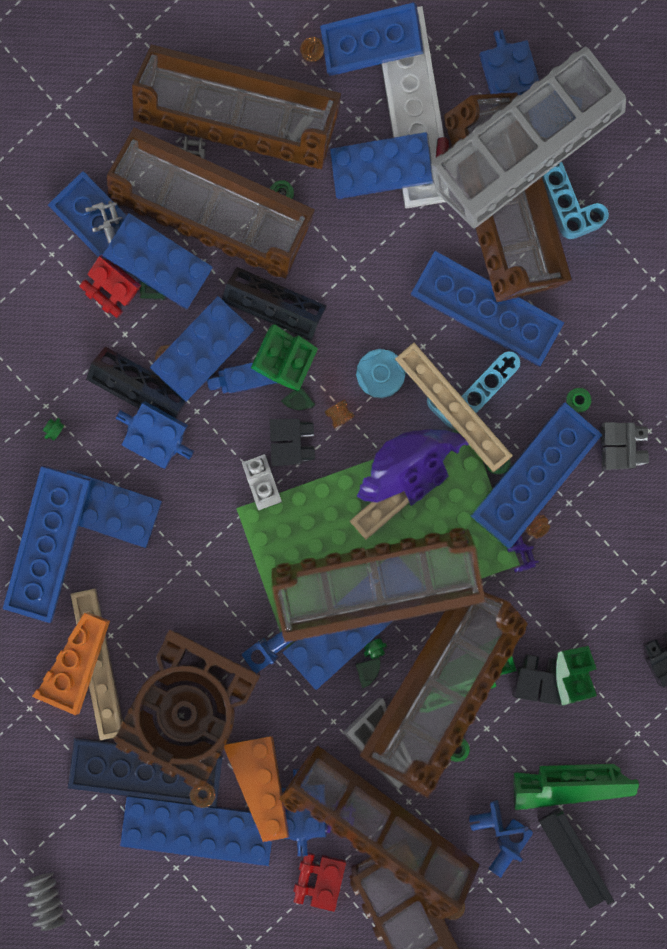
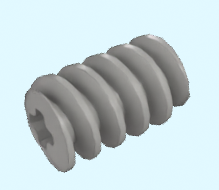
M54 873L33 877L23 884L24 887L32 888L25 895L26 897H34V900L28 903L29 907H36V910L30 913V916L39 917L33 923V926L41 927V931L57 928L66 922L64 918L60 917L63 914V909L57 907L60 905L61 900L54 898L59 893L57 888H52L56 884V880L49 878Z

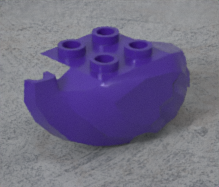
M427 429L402 433L385 442L376 453L372 463L371 476L363 479L357 497L364 501L377 503L405 491L412 506L449 477L443 463L450 451L459 453L461 446H468L469 444L460 434L447 430Z

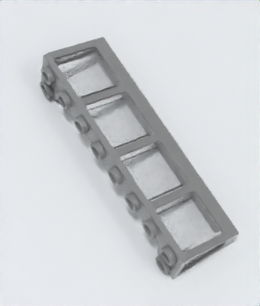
M585 46L579 52H574L562 65L553 68L541 81H536L524 94L515 97L507 107L497 111L486 123L477 126L465 139L456 142L448 152L439 155L432 163L436 193L475 229L624 114L626 110V96L590 49Z

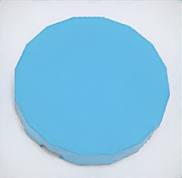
M376 349L369 351L361 358L357 366L356 377L359 386L366 394L374 398H386L400 390L404 382L405 371L395 360L398 356L397 354L385 349Z

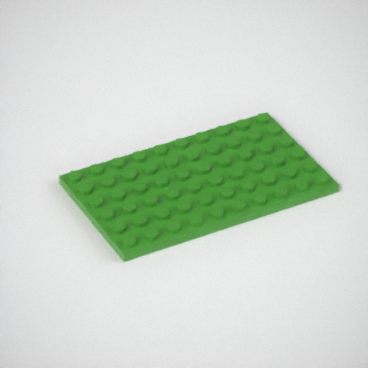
M461 446L459 453L450 451L443 461L449 477L412 506L408 503L367 540L352 525L350 520L371 503L358 498L357 495L363 479L371 476L374 459L281 492L279 495L282 502L258 510L255 502L236 508L280 632L282 630L272 590V568H276L281 563L296 564L306 558H315L316 560L325 558L326 555L331 553H340L341 555L350 553L355 548L370 549L375 548L380 543L395 544L400 543V540L405 538L420 539L425 538L424 536L429 533L444 534L449 533L454 528L469 529L475 544L481 579L520 565L515 552L508 553V548L471 517L472 513L492 490L482 459L471 446ZM448 547L425 551L433 588L472 580L467 552L451 553ZM419 553L399 556L426 587ZM384 560L376 561L377 567H378ZM370 562L327 571L333 606L371 573ZM321 573L300 576L296 585L282 589L288 617L327 609Z

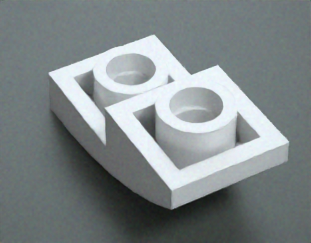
M265 454L242 462L258 510L282 502Z

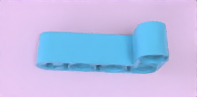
M562 162L542 176L553 215L561 234L565 238L574 239L601 228L607 221L609 213L603 204L596 203L582 209L580 208ZM551 175L557 176L560 179V184H551L548 177ZM565 198L568 200L569 207H560L558 199ZM590 212L599 213L601 221L594 222L590 218ZM567 221H575L578 225V230L571 231L567 227Z
M504 352L461 396L467 403V396L470 393H475L479 396L480 403L478 406H472L468 403L475 413L520 367L518 355L514 352ZM502 359H504L505 361L511 359L512 368L508 367L502 374H500L498 370L505 363ZM486 376L495 377L497 380L495 388H489L485 385L484 380ZM427 397V405L430 410L448 427L455 429Z

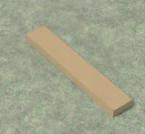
M412 343L395 358L397 363L468 442L492 472H495L513 456L415 343Z
M96 589L71 594L76 624H78L86 612L102 617ZM106 635L89 684L100 740L114 738L123 722Z

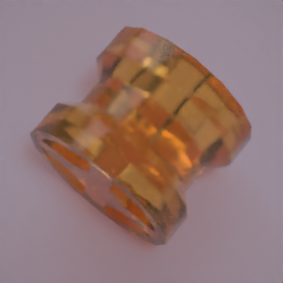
M345 399L325 411L326 416L332 419L334 429L355 417L354 413L348 410V403Z

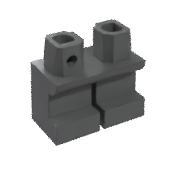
M605 422L601 424V434H603L601 436V446H623L601 449L602 471L632 469L649 463L648 450L636 451V441L648 440L647 427L635 426V423Z

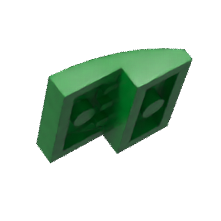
M274 324L269 327L251 368L283 386L298 391L318 348L300 336H291Z
M589 646L558 652L556 675L562 706L597 696L589 672L597 670Z

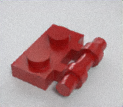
M102 255L97 258L87 274L94 280V283L91 284L85 279L79 285L86 292L85 295L89 299L96 300L103 306L102 309L107 314L111 313L116 318L120 317L123 313V310L117 306L118 302L124 306L128 305L141 287L124 270ZM102 287L111 294L109 299L100 292Z
M308 852V856H304L303 861H300L299 870L301 872L298 883H295L294 886L295 897L293 902L303 904L305 895L312 896L310 906L335 912L346 861L322 855L319 865L313 863L315 854ZM310 873L317 874L315 887L308 885Z

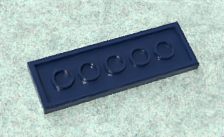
M74 738L68 789L212 807L217 806L223 756H219L205 785H199L196 789L184 783V777L178 774L172 777L162 772L161 768L163 766L155 762L152 765L146 764L138 759L139 754L133 751L128 754L115 747L116 742Z

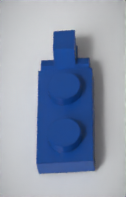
M253 363L226 368L218 371L219 377L207 380L210 391L222 388L223 393L229 394L268 386L277 382L251 368Z

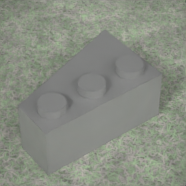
M377 698L343 732L360 752L364 749L387 710L383 698ZM401 740L387 765L405 774L412 760ZM377 769L394 788L399 789L403 785L401 782Z

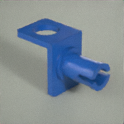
M281 631L268 641L263 637L243 652L242 657L251 669L258 673L269 664L274 663L278 658L276 653L293 641L284 643ZM260 650L265 656V661L261 664L255 663L251 658L253 651Z
M498 800L490 802L491 812L469 816V822L480 821V823L470 825L472 831L493 827L497 837L522 833L528 830V826L504 830Z
M512 819L505 830L524 827V825ZM530 829L523 832V838L520 842H512L509 835L500 836L497 843L501 851L488 869L502 878L503 873L513 859L522 862L523 858L520 852L533 832Z

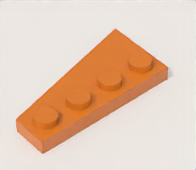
M90 612L84 613L68 638V643L60 651L53 667L46 673L43 683L32 697L73 715L80 714L110 621Z
M273 736L225 745L224 750L262 841L288 838L289 831L284 802L279 800L282 795Z

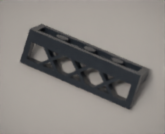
M236 267L228 280L222 297L226 304L311 341L327 307L322 303L239 267ZM240 277L242 279L247 280L249 283L243 284L241 282L236 281V279ZM265 288L267 290H270L271 293L266 294L264 292H261L260 289ZM288 298L293 300L294 303L289 304L284 302L283 299ZM305 308H311L318 311V313L314 315L307 312Z
M106 346L90 365L86 380L138 409L146 401L177 419L181 409L186 404L158 375ZM106 356L115 361L116 365H108L102 360ZM131 370L136 373L137 377H130L125 374V371ZM153 382L158 385L159 389H151L146 383ZM174 394L181 398L179 403H176L169 399L168 395Z
M558 808L538 820L588 908L591 909L604 900L608 905L615 902L564 812Z

